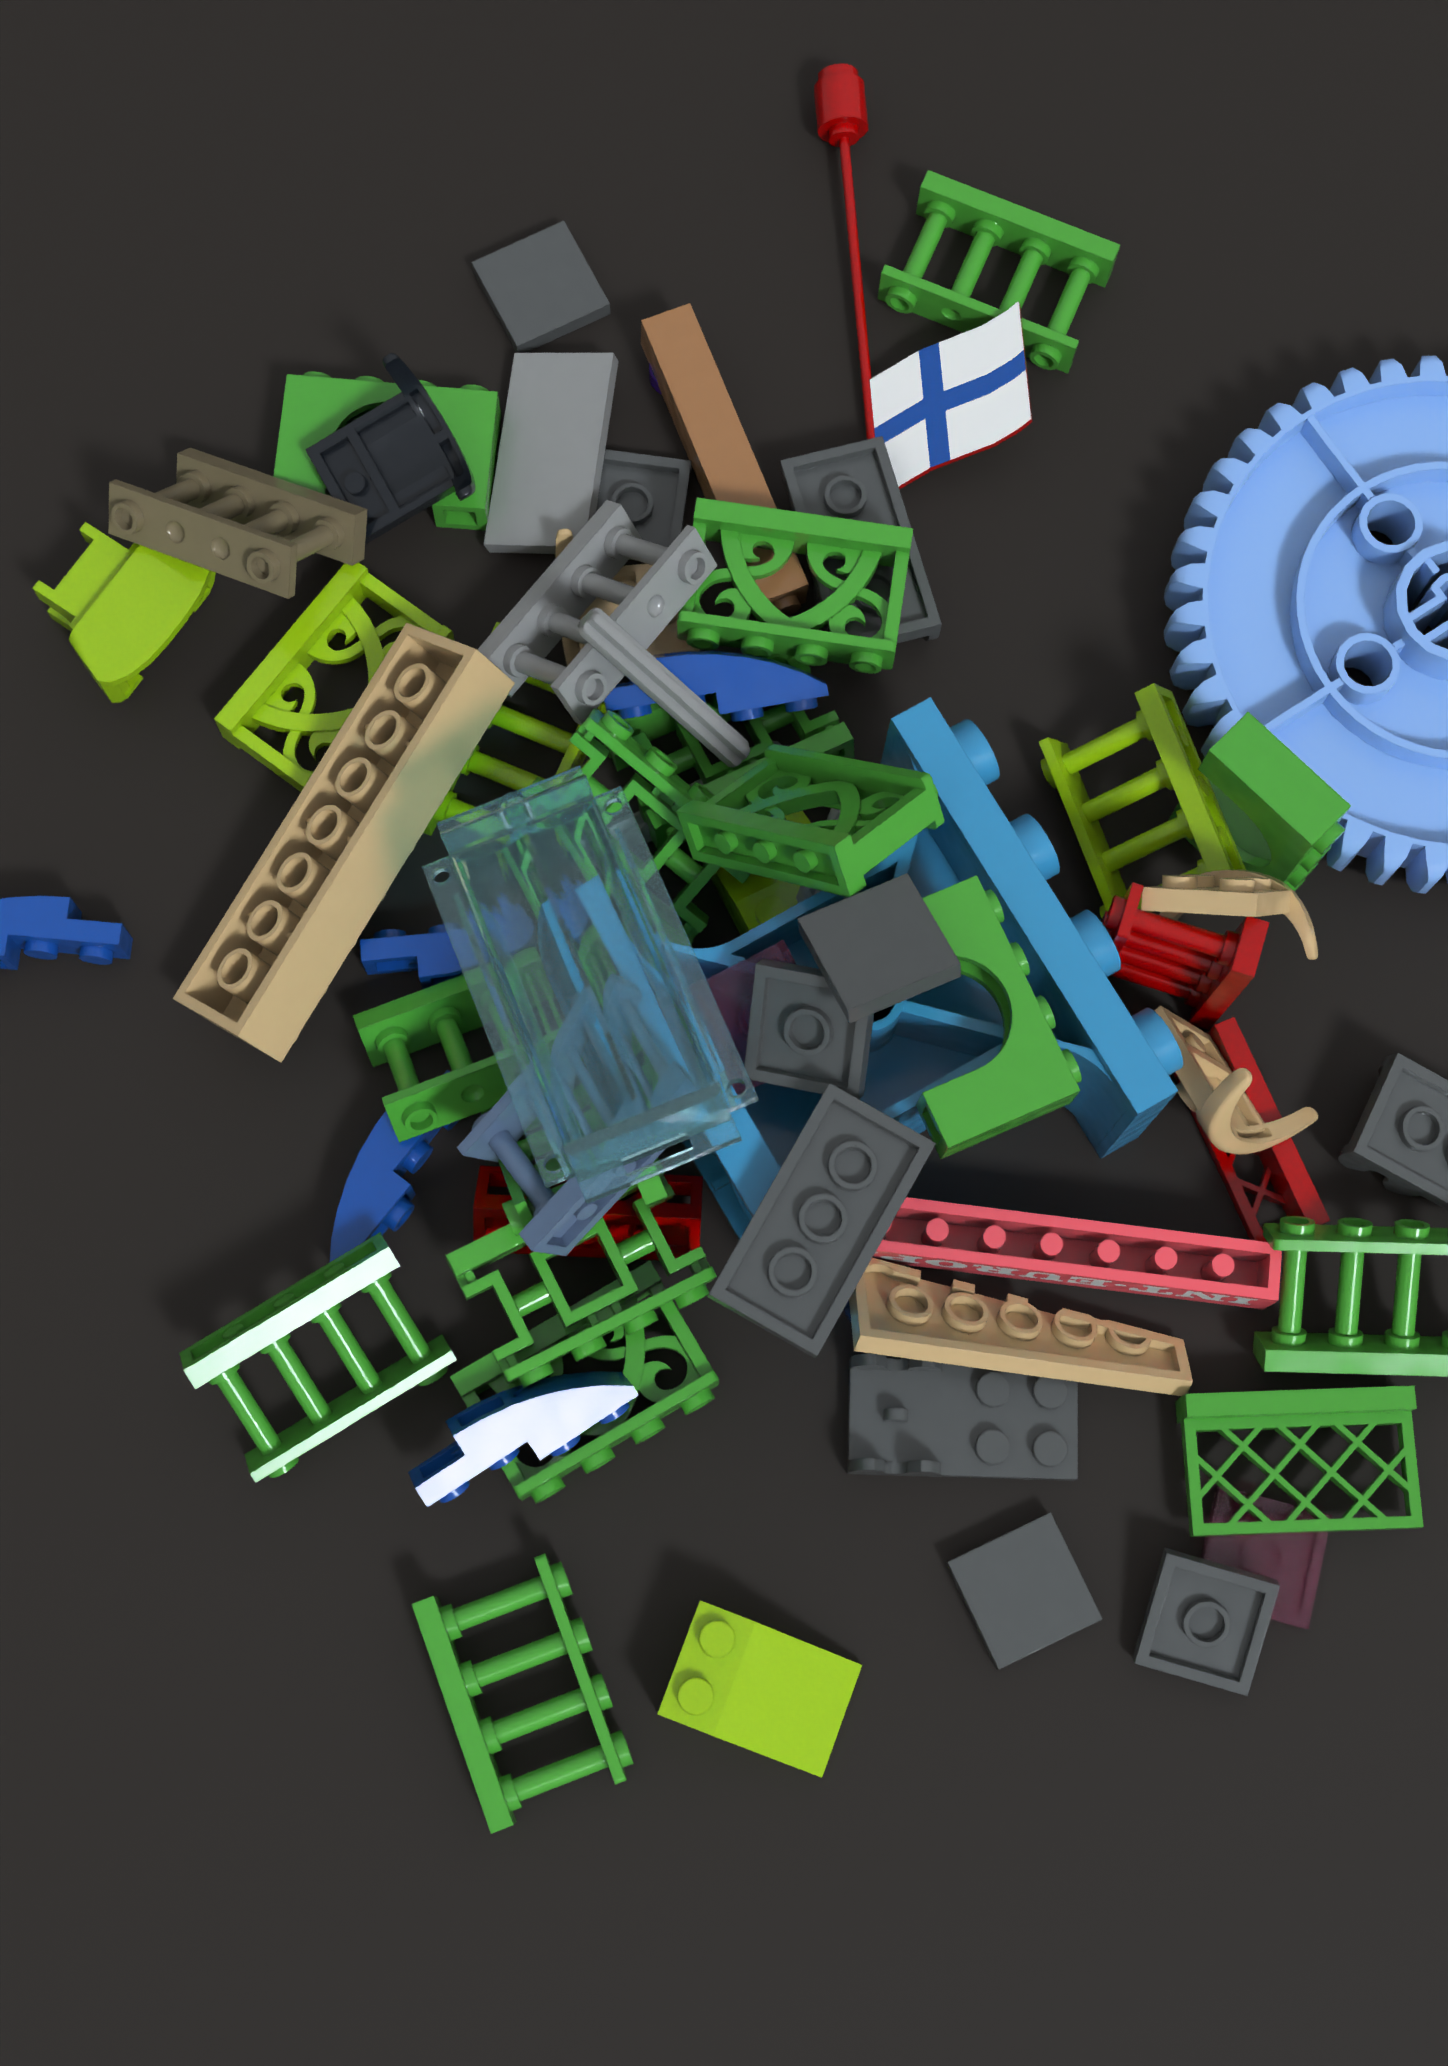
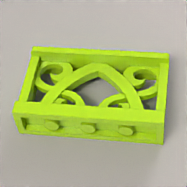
M358 562L353 566L344 563L217 714L214 720L224 739L239 750L240 748L301 792L314 772L302 768L297 762L296 749L301 737L310 736L309 750L316 760L318 749L331 745L353 709L313 714L317 700L316 689L311 675L306 670L315 660L331 665L344 664L359 658L365 653L369 684L394 643L391 642L382 649L380 641L394 632L402 631L406 623L455 641L453 631L435 621L375 578L361 563ZM368 598L394 618L383 622L375 628L361 604ZM337 633H342L346 636L345 645L351 643L356 636L359 639L358 642L343 650L335 651L328 646V643ZM291 687H299L305 692L304 701L299 713L294 712L298 704L297 699L292 702L283 700V697ZM259 726L288 734L284 744L283 755L253 734Z

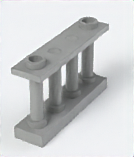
M606 500L477 650L515 682L507 696L512 697L528 677L548 683L575 723L581 725L590 712L600 706L625 675L580 636L578 624L581 619L578 618L596 597L618 604L619 606L609 617L647 650L717 567V564L695 527L687 525L671 545L665 547L643 540L622 505ZM630 558L652 565L635 587L613 580L614 576ZM562 637L585 644L567 667L545 659Z

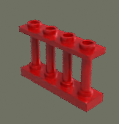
M1132 882L1123 898L1114 895L1109 911H1105L1101 921L1110 934L1121 960V969L1110 976L1184 998V1004L1193 1007L1189 1023L1210 1030L1254 978L1270 922L1254 917H1245L1234 932L1227 930L1224 935L1155 913L1141 911V909H1138L1144 885Z

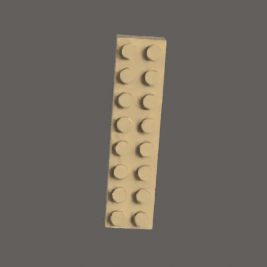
M406 623L173 999L221 1029L282 1063L320 999L326 993L328 986L344 960L356 944L376 908L385 897L408 856L414 850L416 843L435 812L443 803L445 796L467 760L473 754L475 747L491 721L500 710L515 682L477 649Z

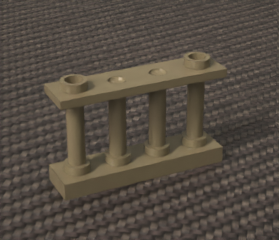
M188 448L177 453L176 484L153 493L117 479L109 482L108 534L290 599L295 596L297 562L312 554L317 553L351 566L364 560L368 509L211 454Z

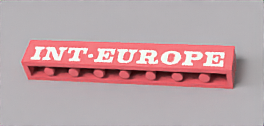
M906 1197L872 1258L901 1265L1264 1310L1279 1300L1282 1251L1273 1250L1268 1242Z

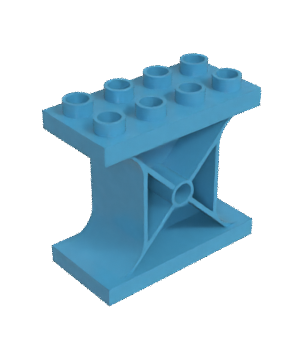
M929 697L891 718L881 764L930 774L938 791V800L945 822L935 830L924 828L864 875L867 886L858 893L908 873L922 898L976 875L984 891L991 889L996 894L1004 913V922L1000 924L1010 944L1017 942L1022 948L1030 968V974L1026 978L1035 997L1042 995L1047 1000L1055 1018L1056 1026L1051 1030L1061 1051L1068 1049L1073 1054L1081 1072L1082 1080L1077 1083L1081 1091L1070 1104L1064 1107L1074 1115L1096 1153L1102 1159L1138 1138L1175 1096L1178 1089L1169 1075L1183 1068L1182 1053L1172 1032L1153 1009L1147 1007L1131 1016L1108 980V976L1121 969V960L1118 950L1102 922L1089 910H1084L1069 918L1046 880L1059 874L1060 865L1054 847L1043 828L1027 813L1009 822L986 785L999 779L1000 771L996 757L983 733L969 719H964L949 727L932 698ZM606 874L565 896L574 958L592 989L604 984L609 977L642 987L649 996L631 1016L669 1065L672 1067L677 1062L707 1070L722 1087L678 1136L740 1240L823 1095L743 1079L755 964L764 958L819 969L799 933L797 919L848 897L820 891L725 944L710 948H686L665 942L638 924L631 916ZM961 974V977L874 1013L865 1091L859 1100L919 1134L927 1130L915 1106L922 1092L986 1065L1000 1052L1003 1042V1020L999 1007L991 994L981 984ZM635 1061L636 1065L638 1066L639 1070L641 1071L642 1075L644 1076L646 1082L650 1087L652 1081Z

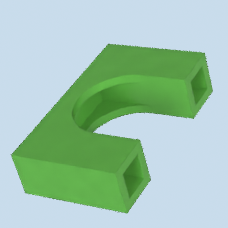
M315 371L306 372L303 375L287 374L274 477L331 496L308 456L306 449L401 393L396 383L384 382L372 376H360L353 380L332 378L325 373ZM419 380L456 438L473 473L476 486L475 492L463 501L458 499L455 491L432 505L436 527L486 531L495 477L501 422L498 392L489 391L479 385H464L460 388L437 387L428 381Z
M1249 712L1209 749L1198 768L1211 784L1245 869L1275 877L1294 891L1304 883L1305 878L1332 848L1331 845L1346 830L1338 822L1351 805ZM1180 803L1175 807L1169 820L1177 817L1176 811L1181 809ZM1187 836L1184 837L1199 851L1195 839L1190 840Z
M977 875L923 897L925 904L961 964V974L972 978L991 994L1001 1012L1004 1028L1002 1046L995 1058L974 1071L922 1092L915 1105L931 1140L936 1143L935 1148L940 1159L1068 1105L1081 1091L1077 1084L1082 1080L1079 1066L1068 1049L1061 1051L1051 1030L1056 1026L1053 1012L1042 995L1035 997L1026 978L1030 974L1027 958L1017 942L1009 943L1000 924L1004 922L1001 904L991 889L984 891Z

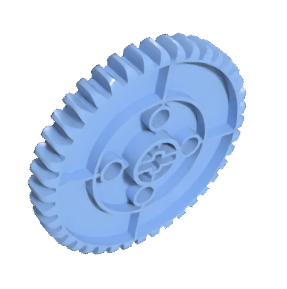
M1421 356L1410 377H1407L1402 364L1393 358L1379 361L1369 382L1362 372L1352 367L1338 372L1330 390L1315 382L1301 388L1292 406L1277 403L1265 411L1258 429L1247 428L1235 438L1228 453V458H1221L1214 463L1203 484V492H1200L1193 498L1184 518L1185 530L1179 535L1172 551L1171 565L1176 571L1171 575L1165 588L1164 600L1165 605L1173 611V614L1170 616L1164 629V640L1168 647L1180 652L1169 671L1173 685L1184 690L1195 689L1182 711L1186 723L1196 727L1213 725L1214 727L1201 748L1204 756H1206L1209 749L1249 712L1351 805L1338 822L1346 830L1331 845L1332 848L1327 852V866L1341 872L1356 855L1367 858L1365 873L1368 881L1381 886L1385 884L1399 867L1405 868L1406 883L1410 890L1426 894L1442 878L1444 873L1448 883V376H1446L1443 362L1437 356ZM1370 531H1378L1385 534L1392 540L1394 545L1379 542L1371 535ZM1423 596L1417 607L1414 609L1420 598ZM1429 625L1432 631L1423 635L1422 633ZM1344 667L1363 671L1370 678L1373 686H1363L1356 683L1348 676Z

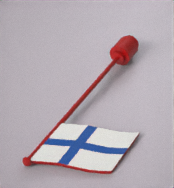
M842 63L833 64L823 68L818 73V81L814 85L818 136L822 140L829 142L834 147L840 148L867 439L883 436L900 490L932 470L999 445L1032 423L1021 309L1018 301L1007 311L982 326L918 350L877 376L871 377L850 146L856 144L869 129L864 80L858 76V70L854 66Z

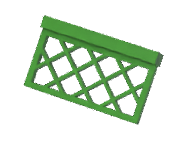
M1415 1385L1184 1394L1175 1401L1177 1424L1181 1423L1190 1537L1418 1529L1424 1527L1412 1411L1417 1409ZM1397 1425L1399 1450L1386 1464L1362 1441L1375 1426ZM1364 1426L1356 1436L1346 1428ZM1331 1427L1349 1443L1330 1466L1305 1444L1318 1428ZM1307 1428L1300 1438L1295 1436L1289 1429ZM1274 1429L1292 1445L1274 1468L1248 1447L1261 1430ZM1251 1430L1243 1440H1240L1232 1432ZM1217 1431L1235 1447L1216 1471L1198 1455L1196 1432ZM1354 1450L1358 1451L1380 1471L1362 1494L1336 1472ZM1297 1452H1300L1323 1473L1305 1496L1279 1474ZM1241 1453L1266 1475L1248 1498H1245L1222 1477L1224 1472ZM1400 1461L1402 1477L1393 1470ZM1199 1469L1209 1477L1202 1487ZM1386 1478L1404 1492L1406 1516L1386 1517L1368 1501L1370 1496ZM1329 1479L1354 1501L1345 1514L1338 1519H1329L1311 1503V1500ZM1272 1481L1297 1503L1283 1521H1271L1253 1505ZM1215 1483L1240 1505L1226 1523H1204L1202 1498ZM1360 1508L1371 1516L1352 1518ZM1303 1510L1314 1518L1311 1520H1295ZM1247 1511L1257 1522H1238V1520Z

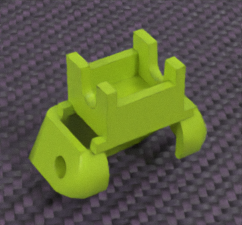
M85 522L79 531L85 542L90 544L55 589H52L40 580L32 589L39 600L50 606L47 612L51 619L71 631L69 636L70 644L107 698L112 703H121L133 693L144 679L138 673L148 667L181 630L191 614L196 612L208 597L215 582L216 572L133 543L127 549Z

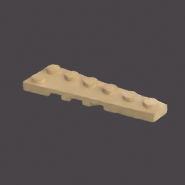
M876 1258L871 1259L849 1299L853 1345L856 1352L1176 1396L1187 1394L1193 1383L1184 1339L1111 1320H1100L1089 1314L1062 1308L1056 1314L1040 1311L1028 1303V1298L1009 1293L1005 1301L975 1293V1284L953 1279L951 1287L920 1279L921 1270Z

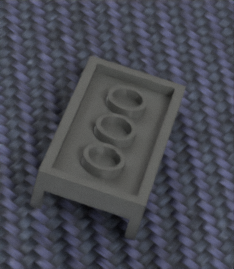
M883 436L780 460V473L792 511L911 528ZM914 534L912 535L897 643L922 637L925 641L937 639L942 625ZM826 558L823 562L825 569L832 575L846 580V576L835 573L836 569L844 566L845 561ZM878 565L873 577L866 586V589L877 593L887 602L889 600L893 567ZM811 572L816 606L835 591L821 584ZM856 599L852 605L860 609L864 614L865 627L858 621H850L846 624L845 631L849 635L873 637L881 628L880 617L870 605Z
M1400 1053L1386 1056L1379 1066L1378 1080L1349 1144L1342 1148L1338 1160L1349 1169L1363 1172L1370 1170L1384 1175L1383 1185L1388 1191L1405 1196H1422L1448 1211V1080Z
M829 1083L716 1280L708 1298L809 1356L816 1358L936 1143Z
M871 1353L851 1356L849 1359L847 1474L1078 1480V1382L907 1358L892 1359L886 1358L885 1355Z

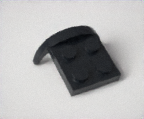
M395 353L386 355L382 362L398 385L401 393L306 449L308 456L332 497L368 509L365 545L455 491L458 499L463 501L471 496L476 488L473 473L451 429L421 382Z

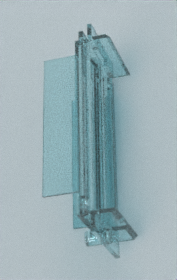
M579 765L438 822L437 826L449 856L424 865L422 869L545 1187H551L576 1176L585 1202L589 1204L742 1141L731 1112L759 1101L758 1096L622 787L619 786L594 797L587 776ZM618 802L622 804L621 809L617 812L610 813L606 811L607 806L611 803ZM438 873H450L446 881L441 883L434 881ZM734 1083H742L746 1088L742 1094L734 1096L730 1086ZM685 1140H690L692 1147L630 1173L625 1171L624 1166ZM552 1158H557L560 1164V1168L556 1171L546 1169V1163Z

